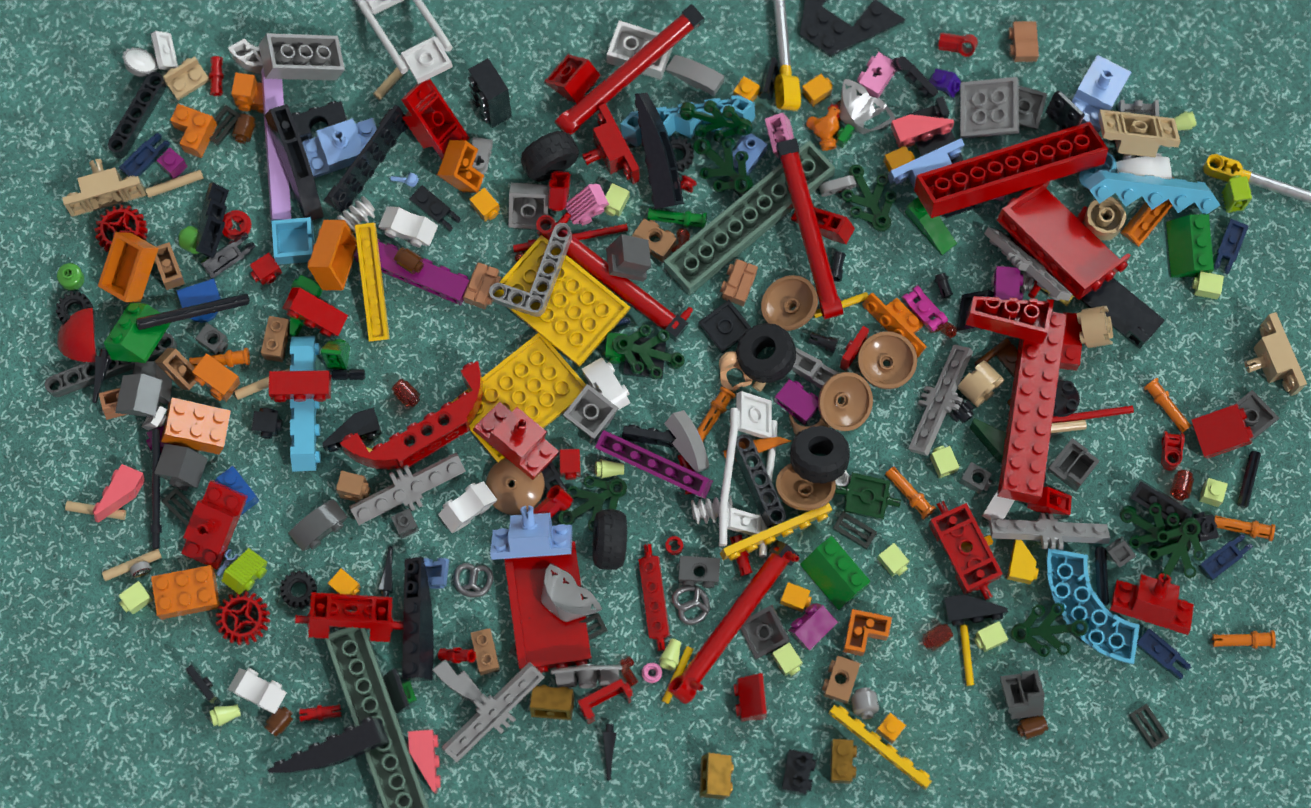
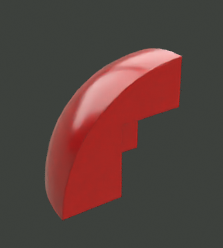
M93 308L83 309L72 314L70 319L64 325H61L57 336V345L59 351L64 356L81 362H95L97 351Z

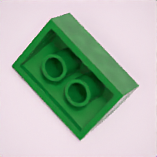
M1209 214L1187 215L1167 221L1166 229L1171 278L1197 277L1200 272L1212 273L1214 265Z
M130 302L104 341V345L111 360L146 363L171 323L139 330L136 325L138 318L159 314L160 312L148 304Z
M833 536L819 545L800 564L838 611L867 588L871 582Z

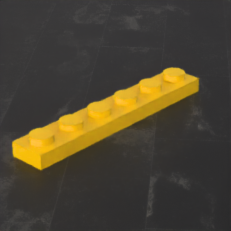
M376 223L355 225L369 342L388 340L390 337Z
M828 503L819 509L808 511L725 547L719 554L722 560L727 558L730 561L741 556V552L746 550L748 553L758 549V545L762 543L768 545L776 541V537L780 535L782 537L789 536L794 533L793 530L796 528L802 530L809 527L812 521L817 520L821 522L827 519L832 508Z
M835 705L832 707L828 714L924 790L932 782L929 779L930 776L922 769L918 771L914 768V763L905 756L902 758L896 754L897 750L892 745L882 743L880 741L881 737L874 731L868 732L864 728L865 724L857 718L853 720L849 717V712L845 708Z

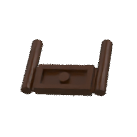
M1005 338L976 360L974 364L977 366L982 361L988 362L994 356H997L998 360L1014 377L1018 350L1011 344L1008 338ZM1011 398L1007 401V404H1008L1009 406H1010Z

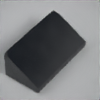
M772 57L766 64L758 95L760 99H772L774 81L780 68L775 57Z
M391 669L383 676L395 712L401 713L409 710L411 707L397 669Z

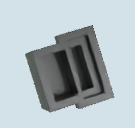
M621 234L606 248L609 275L644 282L647 279L646 271L651 268L649 240Z
M1072 438L1050 465L1048 471L1077 491L1100 460Z
M164 444L154 474L163 479L170 480V485L183 491H187L188 487L198 488L208 458L188 447Z
M1038 670L1000 676L1002 691L1011 719L1043 715L1045 695Z

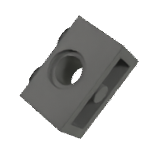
M680 556L678 583H682V586L702 584L704 588H714V585L719 584L720 558ZM701 568L705 574L702 577H697L693 573L694 570Z

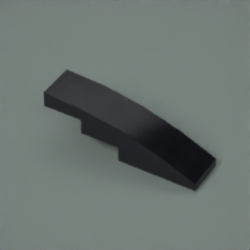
M213 182L209 183L203 203L196 242V251L212 259L215 257L225 226V222H223L227 209L225 202L229 193L228 189Z

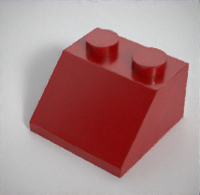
M568 54L544 82L568 101L578 103V101L584 98L585 93L596 84L601 74L588 59Z
M763 673L738 678L737 684H734V695L739 697V704H736V716H740L741 721L765 719L767 711Z

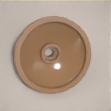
M790 275L782 277L773 282L763 295L761 302L763 317L768 323L779 325L786 331L798 329L813 317L818 305L817 291L810 281L801 276Z
M879 332L870 336L861 346L858 355V366L863 377L873 386L881 389H895L906 384L914 375L917 367V354L911 342L904 336L895 332ZM888 361L890 366L885 367L883 362Z
M841 372L830 377L824 383L818 399V407L822 419L831 428L840 431H850L860 427L869 417L873 406V395L869 384L863 377L851 372Z
M506 457L491 468L486 480V485L497 499L493 506L509 515H521L520 509L523 506H526L527 512L529 511L528 505L535 508L540 502L545 488L542 472L532 480ZM512 480H514L515 482L514 487L509 486V483Z
M791 464L785 466L779 472L776 479V491L780 499L788 506L798 510L809 511L819 509L828 504L835 494V481L822 484L809 482L799 477Z

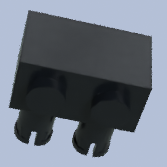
M789 749L781 792L806 796L807 791L811 792L813 780L809 779L810 771L814 772L816 765L813 753Z

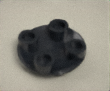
M1058 380L1053 416L1065 417L1077 410L1080 403V395L1071 381Z

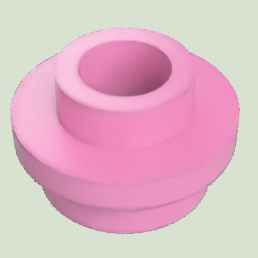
M656 663L646 664L642 670L643 679L648 683L658 682L662 677L661 667ZM650 670H654L656 672V675L654 677H650L648 675V672Z

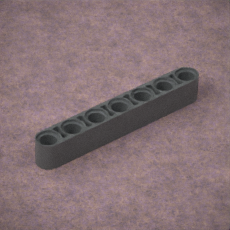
M164 333L146 362L156 361L167 349L163 347L166 341L172 342L167 348L177 349V343L173 336ZM112 360L111 362H116L114 368L107 370L104 380L132 370L135 362ZM87 362L48 377L45 381L46 390L53 397H61L93 385L95 375L89 376V372L95 369V362ZM78 376L77 382L70 383L72 377ZM55 383H60L58 389L51 390Z

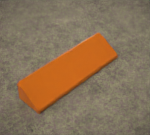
M1168 199L1151 210L1147 202H1145L1120 233L1139 247L1173 205Z

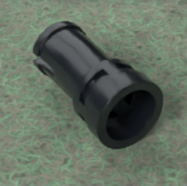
M836 251L833 253L834 256L830 268L834 281L841 282L846 254Z
M811 332L810 337L818 340L809 338L808 344L824 348V350L834 354L838 338L825 337Z

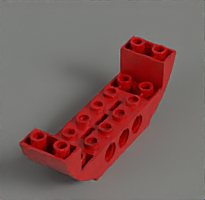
M469 362L461 370L463 382L470 391L469 393L468 391L458 396V400L453 403H445L441 406V410L436 413L431 412L423 418L424 420L418 424L417 422L410 424L406 431L401 434L396 433L392 435L388 442L375 445L371 452L368 451L358 433L354 435L351 433L340 442L344 453L354 461L367 467L387 470L401 468L404 471L403 466L407 465L409 468L470 431V425L479 411L483 397V381L479 362Z

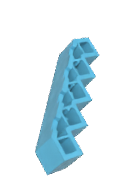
M740 95L731 96V99L720 100V98L710 99L716 103V107L721 113H723V108L729 105L734 107L736 114L740 118H746L750 122L755 119V103ZM704 100V103L695 104L696 111L713 116L712 113L704 111V105L707 100ZM678 104L676 108L667 109L666 106L656 108L669 137L677 131L692 138L695 135L697 125L710 123L696 118L690 120L682 119L679 113L682 104ZM638 111L631 112L620 124L624 140L636 147L642 143L641 128L638 124ZM724 127L712 130V132L722 130Z
M1099 170L1084 180L1099 204L1116 193L1125 207L1141 196L1151 210L1168 199L1178 213L1194 202L1202 214H1208L1220 206L1205 182H1187L1186 180L1173 178L1162 179L1157 176L1148 175L1137 176L1123 172L1112 173L1106 170Z
M315 336L291 337L290 371H319L316 370L315 361L316 355H320L319 343H316ZM290 399V436L292 440L290 457L292 472L316 471L317 463L321 461L320 451L316 450L317 436H320V424H316V411L320 409V402L314 401V399H306L304 402H296L294 399Z

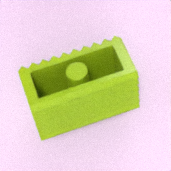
M1235 175L1229 178V182L1225 184V188L1221 193L1223 194L1222 197L1224 198L1223 201L1225 202L1224 205H1226L1227 213L1245 210L1252 199L1248 178Z
M248 548L224 571L221 581L238 594H241L244 590L249 591L255 584V580L257 578L262 579L266 574L268 562Z

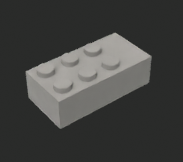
M266 33L259 43L265 79L337 80L345 70L338 36Z

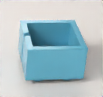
M311 217L272 221L273 252L276 263L281 265L308 262L314 246V228Z

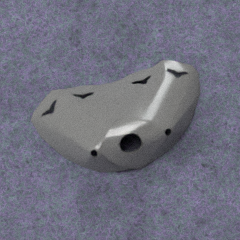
M844 79L839 117L846 125H852L855 127V131L864 135L882 129L895 119L892 111L881 99L871 97L866 88L859 83ZM856 90H858L859 93L862 94V96H861V95H856V94H857V91H856ZM874 103L876 104V106H880V108L875 109ZM884 110L891 116L888 121L873 129L864 128L865 121L877 116Z
M549 564L545 572L541 596L542 604L560 620L568 622L602 610L600 603L589 590L577 586L574 578L568 572ZM551 570L558 575L552 576ZM563 578H565V581H568L569 584L563 583ZM581 594L588 599L582 600Z

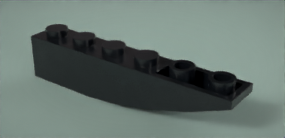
M648 93L635 94V106L639 115L638 124L641 128L642 145L646 155L645 163L649 172L648 181L652 189V202L655 209L684 204L678 166L666 128Z
M285 104L272 108L264 116L303 218L311 217L312 221L323 218L324 215L315 180L289 106Z
M424 557L405 559L402 679L416 682L433 680L434 635L428 577Z
M368 717L363 719L361 724L356 727L352 725L343 729L344 733L340 735L333 734L326 737V741L321 744L320 742L308 746L309 750L298 751L291 754V758L286 761L281 759L274 762V766L267 770L269 773H297L335 766L388 743L389 739L381 719Z

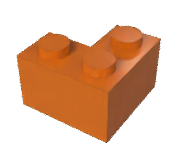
M235 72L231 94L237 108L246 112L250 111V109L258 110L259 113L264 114L262 83L257 82L255 75Z
M177 104L170 121L175 129L185 132L180 145L184 152L202 158L210 142L209 138L217 127V123L211 115Z
M450 140L437 175L461 192L478 193L484 178L482 173L472 167L478 149L467 141Z
M207 353L192 371L195 377L193 380L201 386L207 385L210 388L211 396L218 401L224 400L227 402L240 385L238 375Z
M852 609L843 652L863 656L868 637L886 641L889 636L892 617Z

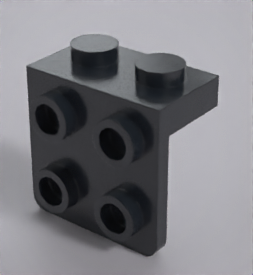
M1059 90L1054 93L1045 112L1062 130L1079 126L1084 118V113Z

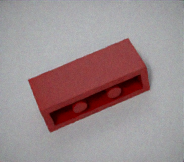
M292 288L282 308L288 312V316L294 319H302L304 325L310 328H318L320 334L329 338L330 336H339L348 317L344 312L302 288Z
M269 371V396L275 402H285L286 399H294L296 402H304L306 399H314L317 402L326 401V399H331V374L329 371Z

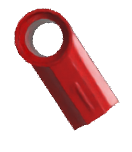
M941 32L938 47L939 50L956 52L962 56L969 57L975 52L978 40L972 34L962 36ZM964 43L971 44L972 48H967Z
M555 485L548 491L547 498L533 510V514L550 513L551 517H553L559 510L564 511L568 509L573 502V498L559 485Z

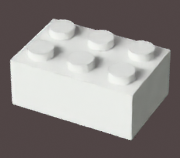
M619 21L607 52V63L620 67L659 33ZM672 48L641 74L661 80Z

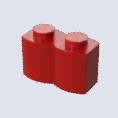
M554 171L551 174L547 206L554 211L564 210L567 206L570 188L569 172Z

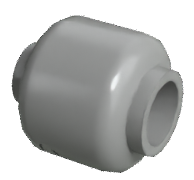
M870 688L857 689L852 695L851 701L855 715L860 716L862 719H871L879 711L877 694Z

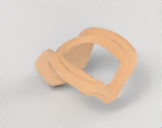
M726 352L721 356L719 370L720 382L723 387L734 392L741 386L746 387L752 383L753 380L743 372L745 382L732 387L727 380L726 373L733 368H738L742 372L743 370L738 363L736 352Z

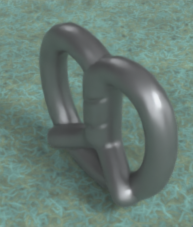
M463 563L454 572V585L457 591L464 596L473 598L484 596L492 586L493 572L485 565L474 566L470 563ZM464 569H469V583L462 587L460 584V573ZM479 571L487 573V582L482 589L477 586Z
M695 585L682 586L672 595L673 605L678 609L679 619L684 624L695 625L708 615L710 602L707 594L700 587ZM694 591V599L683 604L679 603L678 597L680 594ZM700 596L703 600V603L699 601ZM696 606L703 610L699 616L693 619H687L684 615L685 611Z

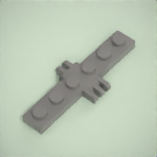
M988 227L984 234L990 239L989 242L1001 248V253L1007 256V259L1019 270L1025 271L1028 277L1035 279L1037 285L1049 291V296L1053 299L1069 301L1072 293L1052 277L1037 259L1030 257L1001 230Z
M953 345L935 388L924 387V391L929 394L922 393L920 397L926 401L919 400L917 403L920 406L926 407L908 448L911 452L928 456L946 413H950L952 409L959 410L960 406L955 403L961 404L963 399L958 397V394L955 392L972 356L973 351L971 348Z
M454 453L414 474H411L407 465L403 466L405 474H402L400 468L396 470L399 475L397 478L393 472L389 473L394 484L349 506L358 525L404 503L405 507L409 505L412 511L416 510L413 505L414 502L417 503L419 508L423 505L420 501L423 498L422 493L466 472L458 454Z
M1040 513L1037 521L990 519L989 521L991 538L1041 541L1042 549H1047L1048 544L1050 549H1055L1057 544L1058 550H1063V542L1109 544L1110 541L1107 524L1058 522V519H1054L1053 514H1048L1046 519L1045 513Z
M529 662L494 697L491 695L486 697L481 693L479 697L483 702L481 703L477 699L473 701L478 706L476 708L477 713L442 746L443 750L458 762L493 727L502 734L504 729L500 725L503 724L508 728L510 724L506 719L509 718L512 722L516 720L509 711L544 678V675Z

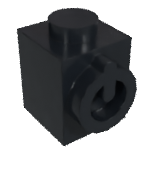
M260 408L259 411H254L252 432L254 435H260L264 439H272V436L278 437V431H282L283 420L280 419L278 411L270 408Z
M1205 512L1193 514L1194 519L1198 520L1201 526V531L1197 535L1199 542L1219 538L1213 514L1206 515ZM1188 525L1189 531L1194 529V525Z

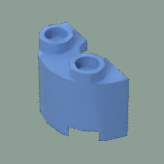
M424 558L429 588L443 589L447 585L449 559L438 558L437 561L433 562L432 559Z

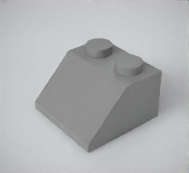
M511 183L509 191V228L536 229L538 218L548 215L549 212L547 206L549 185ZM543 224L541 228L547 230L548 224Z
M587 384L563 416L596 442L602 431L606 430L619 408Z

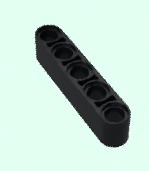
M152 72L146 77L109 139L108 148L115 158L120 159L128 154L165 92L166 83L160 73ZM160 81V84H159V85H157V86H153V85H152L154 82ZM151 97L149 101L143 102L144 98ZM136 113H141L140 117L133 118ZM132 129L129 134H124L125 130ZM117 145H122L121 149L114 150Z
M742 434L737 437L734 456L763 522L767 527L771 528L783 523L786 514L753 439L749 435ZM740 441L746 445V449H742L739 446ZM747 459L753 461L754 467H750L747 464ZM755 477L761 479L762 485H758L755 482ZM764 495L769 497L770 503L764 502ZM771 514L777 515L778 522L772 520Z

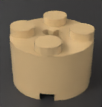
M1113 197L1107 198L1100 204L1097 200H1094L1085 214L1084 225L1100 240H1111L1122 229L1126 220V212L1120 201Z
M1107 306L1082 309L1081 312L1077 313L1078 323L1082 325L1083 331L1080 332V340L1088 348L1113 344L1110 338H1113L1111 317H1106L1105 313L1109 311Z
M984 360L975 367L972 373H969L961 381L958 389L976 407H979L984 400L987 401L993 396L995 387H1000L1005 380Z

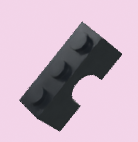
M332 101L322 107H312L303 113H292L302 142L313 138L311 128L318 122H324L328 126H332L347 120L341 101Z

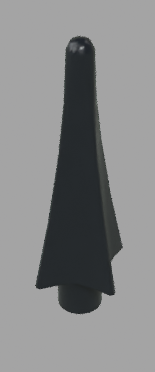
M101 349L100 357L95 356L93 403L97 402L103 380L112 361L108 358V351Z
M392 546L388 548L387 559L378 588L381 597H389V593L393 594Z
M606 724V732H602L606 757V779L608 781L611 780L612 760L617 732H614V724Z

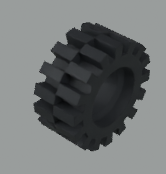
M673 136L670 140L673 149H680L684 153L683 159L676 161L678 171L682 173L685 172V169L688 170L690 168V164L692 165L694 149L690 142L687 143L686 138L682 140L678 136V139H675V136Z
M71 291L70 295L65 293L63 299L59 298L60 303L56 304L58 308L56 313L60 321L65 324L70 319L68 308L72 304L81 305L82 310L93 308V305L86 295L77 291L74 294Z
M290 572L291 574L289 576L286 575L285 580L281 581V597L289 606L296 609L297 607L302 609L304 606H310L311 592L317 593L318 590L316 582L307 572ZM295 583L305 584L306 593L303 596L295 597L292 595L291 588Z

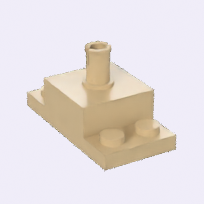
M1101 109L1099 111L1098 118L1103 138L1115 140L1117 152L1124 154L1123 157L1130 155L1136 157L1138 155L1155 158L1159 145L1179 147L1180 137L1174 118Z
M95 159L96 164L94 160L89 162L93 174L77 178L81 192L69 193L62 199L66 209L74 217L144 197L147 194L138 176H128L122 180L116 168L104 170L102 160Z
M1275 312L1269 314L1260 325L1262 338L1254 347L1257 358L1245 361L1244 365L1245 368L1248 367L1246 369L1248 373L1262 368L1268 383L1284 379L1283 387L1285 391L1289 392L1290 396L1298 394L1307 385V382L1279 317Z

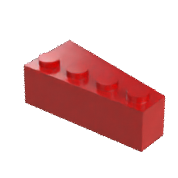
M974 296L968 310L965 325L1043 344L1048 334L1054 300L1038 301V299H1029L1028 301L1018 300V298L1002 300L999 297Z

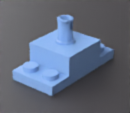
M1097 55L1071 101L1084 113L1081 124L1091 122L1097 132L1100 131L1099 111L1100 109L1111 111L1131 74L1130 71Z
M352 118L317 130V137L303 141L313 177L317 178L351 166L377 130L373 118L354 123Z
M960 138L891 170L888 175L890 184L896 182V185L909 178L914 188L916 175L951 165V160L958 157L964 147L962 139Z
M528 505V512L526 506H523L520 509L522 515H511L509 529L493 530L490 550L491 560L571 554L572 524L552 526L550 513L533 514L532 506Z

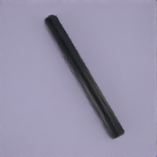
M244 293L141 317L136 320V325L139 330L248 305L250 299L248 294Z

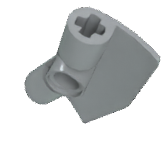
M582 664L574 667L553 669L551 674H555L558 688L577 687L579 680L580 688L589 689L597 686L596 679H598L599 685H610L619 680L618 669H622V665Z

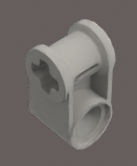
M473 137L472 145L478 149L472 167L484 175L488 170L493 139Z

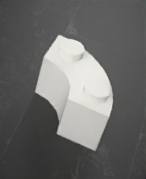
M246 39L228 47L231 57L239 66L250 72L261 74L263 64L259 47L249 44Z
M1157 153L1155 158L1146 156L1135 158L1133 155L1125 156L1123 160L1116 162L1117 173L1157 176L1162 179L1172 178L1169 157L1161 156L1160 153Z
M386 207L379 224V228L385 231L384 234L386 236L409 241L411 245L419 248L421 245L430 246L438 227L437 224L428 218L412 214L400 207Z
M601 357L582 368L589 385L619 408L618 410L630 404L627 397L630 394L624 384L620 385L614 375L615 370L610 362L606 363Z
M484 481L478 484H470L465 489L466 492L454 501L451 499L442 506L444 509L438 515L451 533L468 525L475 516L482 515L497 501Z
M250 668L247 671L239 669L228 690L275 714L287 693L281 689L282 685L273 680L269 683L257 677L259 673Z

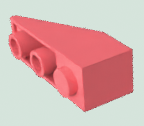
M907 115L893 120L891 129L899 148L903 146L910 147L919 140L927 141L936 134L944 135L949 133L953 129L954 120Z
M121 464L118 470L114 471L111 484L105 487L102 493L103 498L100 503L97 502L94 506L95 522L99 523L136 498L145 481L142 472Z
M433 730L409 731V753L432 791L437 793V788H441L440 776H436V768L440 767L439 755H435V747H439L438 735H434Z

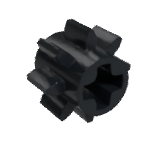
M968 400L966 402L962 401L961 404L955 403L960 408L958 411L952 409L953 413L950 414L956 423L959 420L965 423L974 416L972 412L974 407Z

